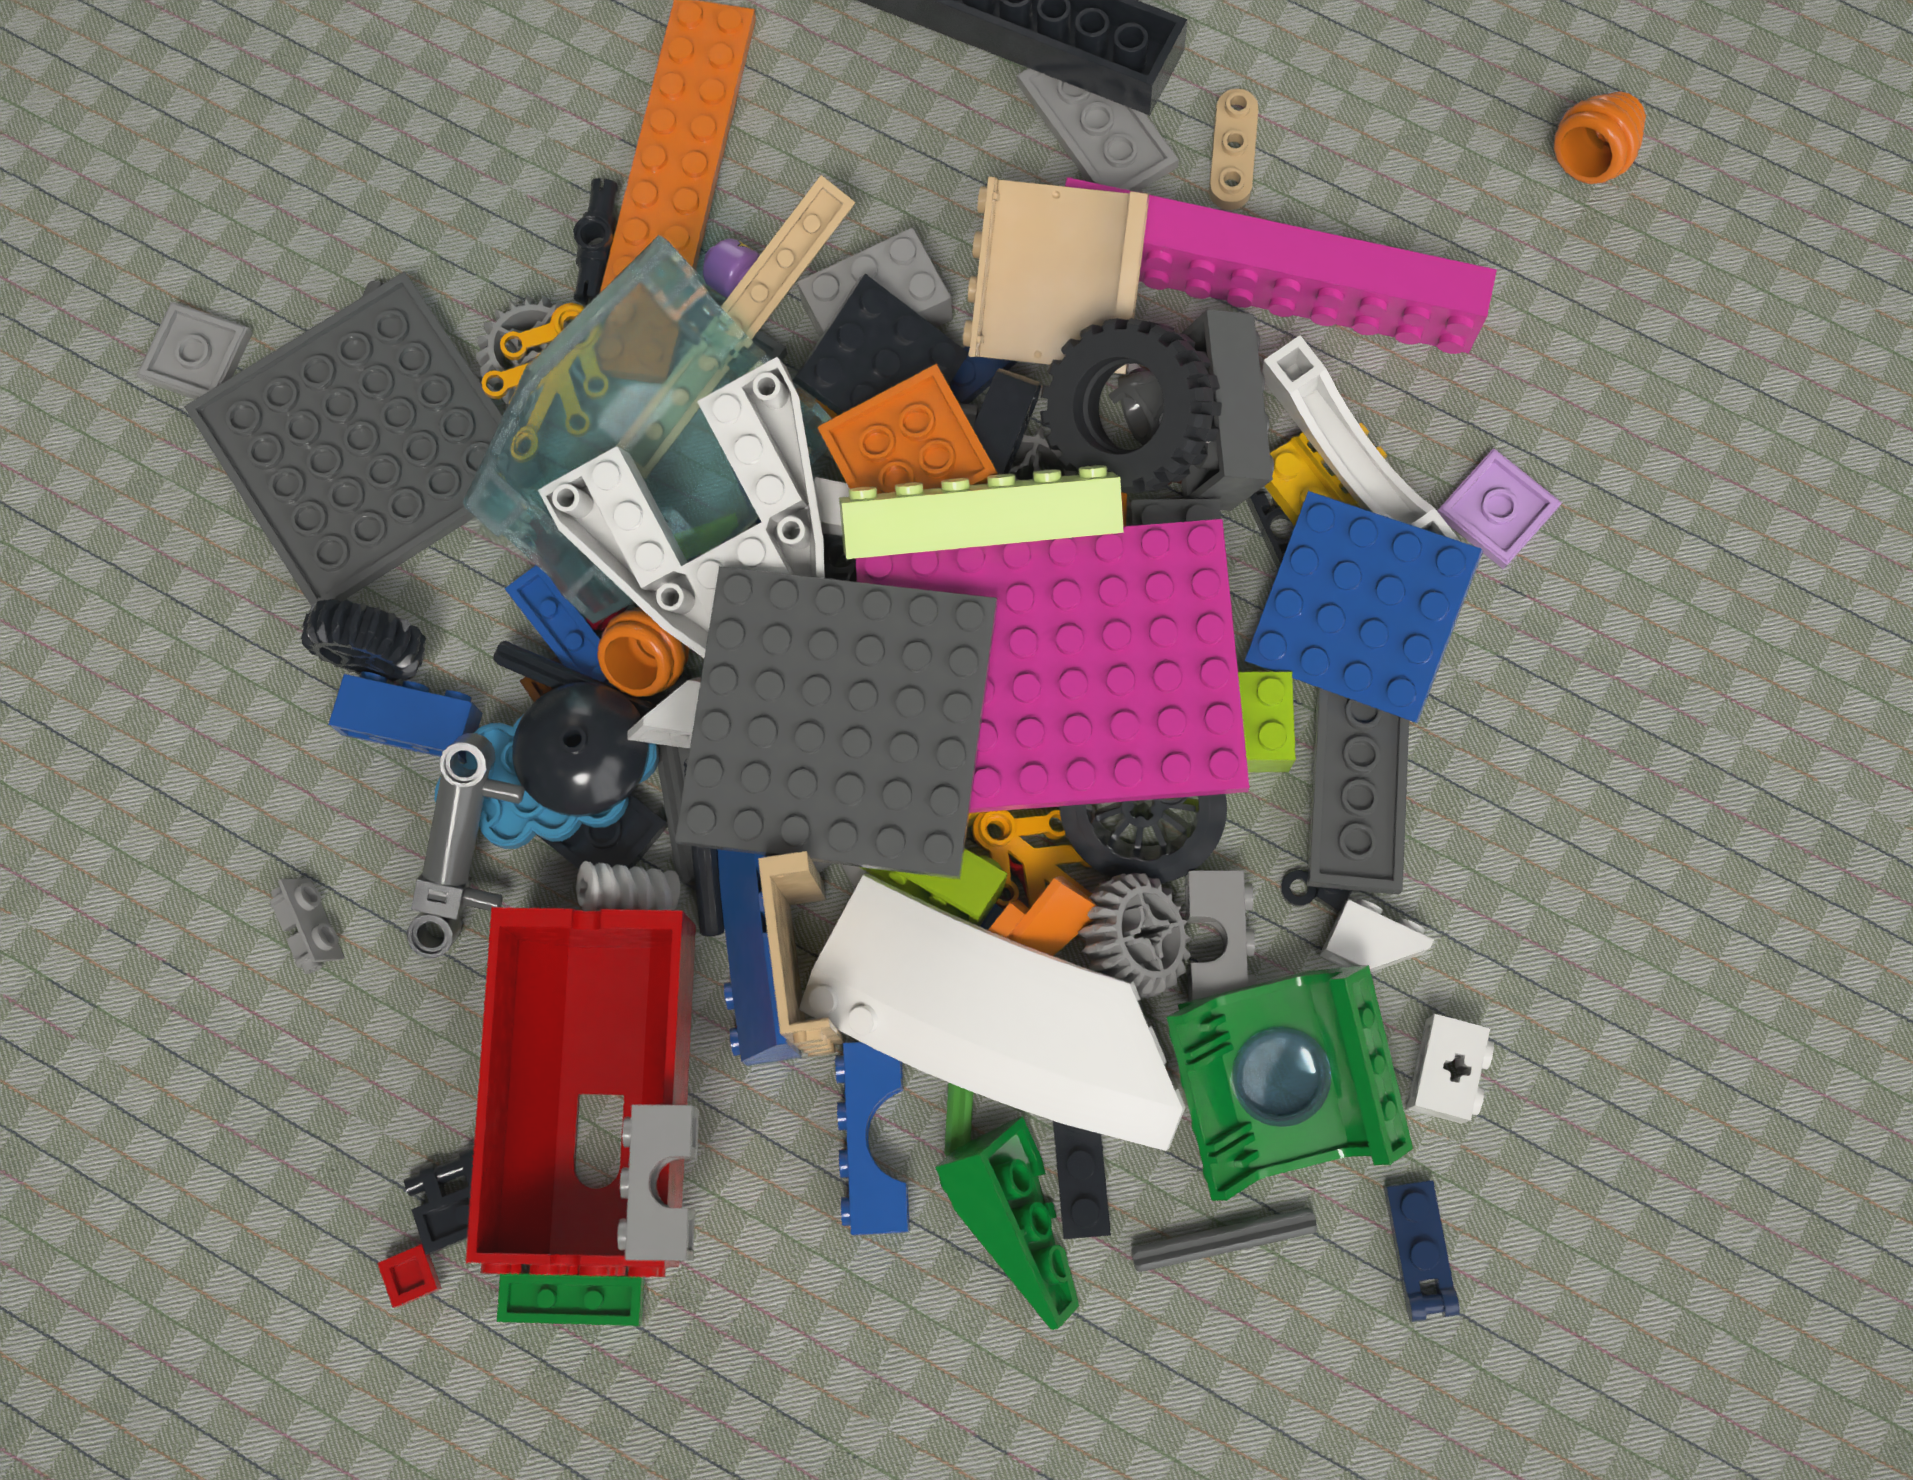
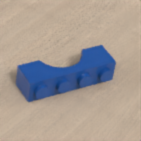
M862 1042L843 1043L844 1055L835 1056L836 1082L845 1083V1102H837L838 1130H847V1149H839L840 1178H848L849 1197H841L842 1226H850L851 1235L853 1236L910 1233L908 1185L886 1175L874 1161L869 1147V1129L875 1113L885 1101L903 1092L902 1062Z

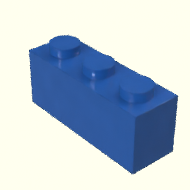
M363 671L360 673V677L343 675L328 724L343 736L441 757L443 751L459 736L474 733L479 728L483 713L471 702L472 697L451 690H446L444 696L429 693L427 686L411 681H403L402 686L386 683L387 679L383 676ZM466 751L458 752L459 762L467 763Z

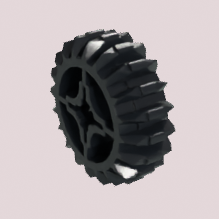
M334 598L320 600L311 606L309 614H306L302 625L301 643L312 655L318 656L321 661L329 662L334 667L348 670L349 673L371 672L391 681H403L416 676L418 667H421L424 659L426 637L419 628L411 625L406 619L396 617L395 613L385 612L379 607L374 608L364 603H353L348 599L343 601Z

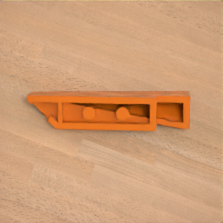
M1061 875L1052 880L1030 909L1020 900L1010 902L988 931L1054 956L1079 934V931L1093 921L1087 914L1092 907L1098 905Z

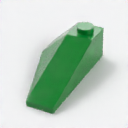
M1023 1116L956 1148L935 1166V1169L939 1175L941 1187L947 1193L954 1211L1050 1330L1059 1329L1079 1307L1066 1251L1062 1246L1055 1244L1051 1219L1057 1218L1053 1202L1045 1204L1038 1176L1046 1174L1042 1157Z

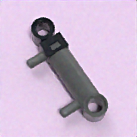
M467 733L459 736L443 751L440 758L441 778L422 874L416 881L411 910L419 911V914L410 923L407 930V941L410 948L417 955L424 958H437L444 955L450 949L461 933L462 918L460 915L467 906L491 911V907H501L503 897L500 894L470 888L472 877L469 876L476 837L484 797L519 804L523 800L525 789L520 785L488 778L489 771L495 762V750L492 743L486 737L477 733ZM468 751L472 753L478 762L477 769L463 767L459 762L458 752ZM426 922H434L441 926L444 931V937L432 936L427 931Z

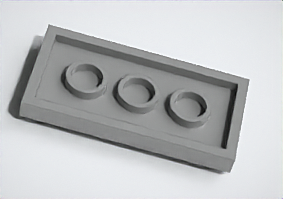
M1030 68L1017 75V85L1088 182L1138 192L1178 168L1179 159L1146 114Z

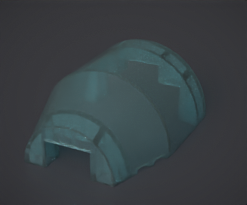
M660 235L525 367L463 500L464 507L497 537L503 534L551 578L562 596L593 624L630 605L634 601L559 531L538 492L540 488L616 446L630 453L687 562L745 532L759 518L697 401L772 359L744 333L707 293L708 290L697 279L699 274L669 241ZM793 383L800 400L810 465H812L828 449L817 427L832 418L813 398Z

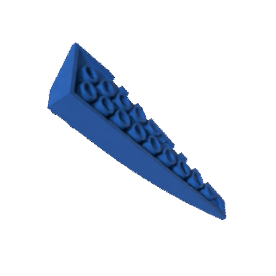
M718 849L719 881L731 982L724 983V995L727 1009H735L737 1025L736 1028H730V1043L733 1056L740 1055L741 1062L747 1066L801 1058V1050L780 1034L758 858L770 856Z

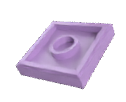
M1493 448L1437 512L1451 528L1475 547L1483 549V554L1504 570L1560 507L1562 502Z

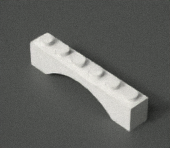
M1301 335L1264 359L1262 373L1265 384L1361 509L1460 541L1437 510L1408 486L1378 452L1348 409L1327 369Z

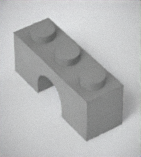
M1244 870L1188 871L1185 877L1186 920H1189L1187 923H1201L1213 927L1220 934L1223 942L1221 957L1212 962L1191 963L1187 968L1188 1002L1255 985V974H1248L1247 956H1254L1255 937L1253 929H1246L1245 912L1252 911L1253 909L1252 883H1244Z
M632 1105L631 1117L624 1118L622 1139L623 1146L630 1147L629 1167H623L621 1171L620 1194L621 1198H628L627 1219H620L618 1247L619 1250H625V1260L693 1261L695 1210L690 1208H671L661 1200L657 1192L658 1175L665 1165L677 1159H697L699 1109L692 1105Z

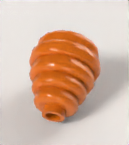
M1620 91L1592 96L1568 109L1559 123L1554 139L1556 159L1563 170L1575 180L1587 184L1605 183L1629 170L1642 146L1646 119L1643 105L1633 95Z
M635 607L632 610L622 612L610 620L599 641L597 658L601 671L607 680L618 690L635 697L652 696L655 693H660L676 683L688 661L689 647L662 629L640 607Z

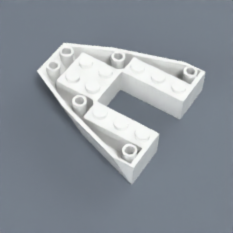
M778 357L697 401L761 520V523L687 562L630 453L618 446L538 490L559 531L662 629L703 658L705 657L719 567L825 578L824 541L800 400L786 366Z

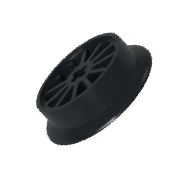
M1226 794L1198 796V799L1188 797L1153 799L1151 807L1145 802L1137 805L1136 801L1116 802L1099 809H1094L1092 804L1059 806L1060 817L1067 838L1076 852L1091 867L1110 878L1121 874L1145 873L1148 878H1159L1161 883L1181 878L1187 875L1188 871H1194L1203 864L1218 845L1227 819ZM1169 808L1193 811L1196 817L1192 823H1188ZM1123 813L1124 817L1112 831L1106 830L1100 820ZM1160 818L1164 819L1182 834L1174 840H1169ZM1129 824L1137 827L1135 844L1118 839ZM1152 826L1160 845L1144 846L1142 844L1145 827Z

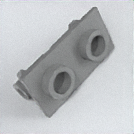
M311 878L278 880L280 887L271 891L273 899L270 900V905L274 909L282 931H290L294 927L298 929L297 933L286 939L296 961L297 968H303L305 974H310L322 968L321 962L343 960L344 956L338 944V936L329 923L321 904L320 894L314 887Z

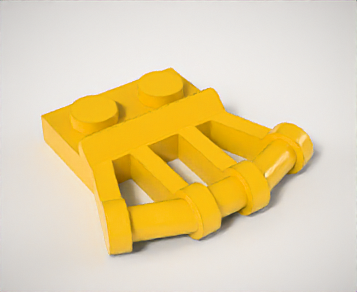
M1359 423L1361 429L1368 435V429L1363 423ZM1303 432L1299 436L1292 437L1289 442L1270 453L1274 460L1273 480L1264 487L1294 526L1308 491L1360 508L1350 493L1345 494L1341 488L1344 485L1337 476H1331L1325 469L1323 464L1326 462L1317 451L1313 453L1307 444L1310 441ZM1375 447L1383 458L1386 459L1387 454L1382 447Z

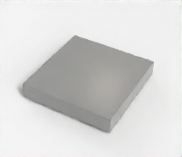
M171 302L136 376L142 382L197 399L233 377L253 333L247 326Z

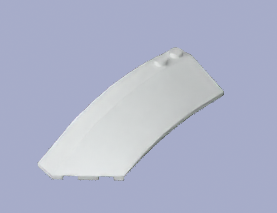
M869 874L862 875L813 966L799 1010L816 1019L829 1017V1020L839 1031L916 1069L966 1090L1062 1124L1164 1151L1170 1148L1186 1107L1179 1090H1174L1164 1064L1167 1061L1153 1027H1148L1138 1003L1141 998L1134 982L1128 983L1083 968L1012 941L947 913Z

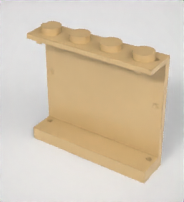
M988 176L987 187L981 186L978 195L977 211L984 214L982 232H975L973 241V258H979L978 275L970 277L968 286V302L974 303L973 320H966L963 332V346L970 347L969 356L1051 365L1053 359L1063 360L1065 355L1062 353L1061 348L1069 339H1082L1080 336L1081 330L1090 325L1103 326L1105 320L1115 318L1134 319L1149 194L1130 192L1129 194L999 180ZM1129 364L1122 366L1114 373L1127 374Z
M807 851L758 858L780 1034L798 1049L808 1053V1057L836 1053L835 1045L845 1043V1037L842 1035V1032L834 1026L829 1017L805 1021L804 1012L799 1010L802 1001V991L790 906L826 900L824 882Z

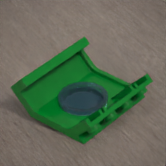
M1369 965L1311 970L1178 1004L1179 1010L1166 1016L1169 1026V1037L1174 1046L1180 1071V1082L1185 1091L1192 1120V1130L1196 1136L1203 1164V1175L1207 1181L1211 1201H1227L1260 1179L1336 1159L1371 1156L1373 1165H1391L1413 1149Z

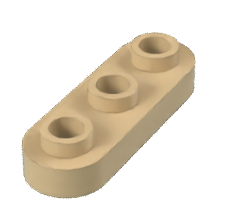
M1231 89L1223 93L1217 102L1215 112L1209 196L1216 206L1225 210H1235L1244 206L1249 200L1253 183L1258 102L1254 95L1243 89ZM1240 105L1244 109L1238 111L1234 110L1231 106ZM1237 142L1241 147L1232 148L1228 143ZM1235 180L1238 185L1228 186L1225 181Z

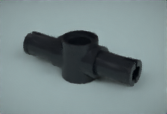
M595 178L591 181L588 211L583 214V217L575 224L573 229V236L578 247L576 264L579 267L574 300L584 305L588 304L589 297L591 298V305H597L614 238L616 219L613 217V210L618 185L610 179H604L603 187H601L600 178ZM596 238L604 239L597 245H588Z

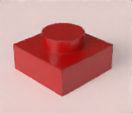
M423 1244L377 1263L393 1308H399L442 1289L431 1256L425 1254Z

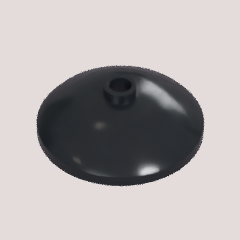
M572 683L547 692L527 709L515 731L512 759L519 782L538 804L561 815L574 817L591 816L615 807L634 791L647 767L649 743L628 740V730L642 718L640 713L621 693L600 684ZM581 735L582 740L577 747L570 748L567 746V741L571 736Z

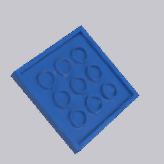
M1308 491L1245 661L1274 672H1292L1293 679L1418 723L1483 554V549Z

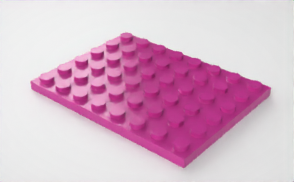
M1223 519L1123 527L1124 533L855 558L857 582L997 598V611L969 813L1245 793L1249 791Z

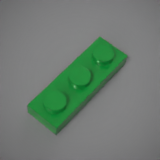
M500 1274L497 1322L642 1326L645 1277Z

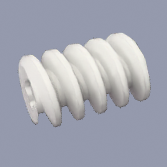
M584 861L580 866L577 876L576 894L578 903L582 906V911H596L597 908H599V911L601 909L675 910L680 896V881L677 873L672 870H667L663 873L660 869L651 868L645 871L642 867L634 866L628 869L624 865H615L611 868L609 864L598 863L593 866L591 862Z

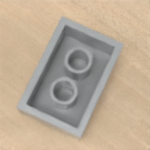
M913 227L797 281L801 303L819 338L859 278L864 274L875 280L934 327L952 320L951 296Z

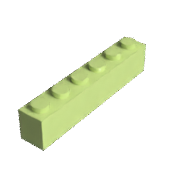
M1095 465L1080 467L1079 475L1061 477V470H1041L1033 472L1034 479L1015 481V474H997L988 476L987 484L969 485L968 478H954L942 480V488L923 489V483L920 482L895 485L896 492L877 494L876 487L849 489L848 497H839L844 554L846 559L1124 533L1120 477L1113 472H1107V466Z

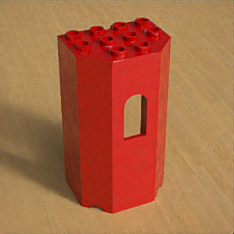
M491 907L466 1263H481L480 1273L521 1274L522 1264H530L529 1274L626 1276V1266H629L628 1277H666V1267H679V1261L625 1260V1250H619L618 1226L620 1219H627L628 1198H621L620 1178L622 1168L629 1167L630 1147L623 1146L622 1138L620 1169L617 1177L609 1185L598 1189L587 1187L579 1180L575 1164L580 1095L624 1096L622 1130L624 1118L631 1117L632 1105H687L696 925L683 910L601 909L600 911H580L566 908ZM684 1159L669 1162L658 1175V1195L671 1208H682Z

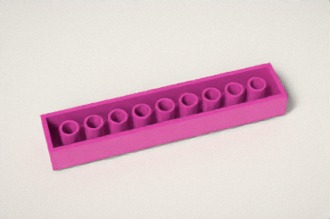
M1067 177L1065 187L1129 194L1134 192ZM1149 195L1139 282H1143L1149 288L1156 290L1166 288L1180 290L1197 299L1212 297L1225 300L1230 305L1239 308L1258 307L1267 309L1272 314L1280 317L1299 316L1311 319L1312 322L1321 326H1345L1353 328L1355 332L1362 335H1386L1395 337L1397 341L1404 344L1414 345L1423 343L1436 346L1439 350L1449 354L1461 352L1469 354L1487 318L1497 269Z

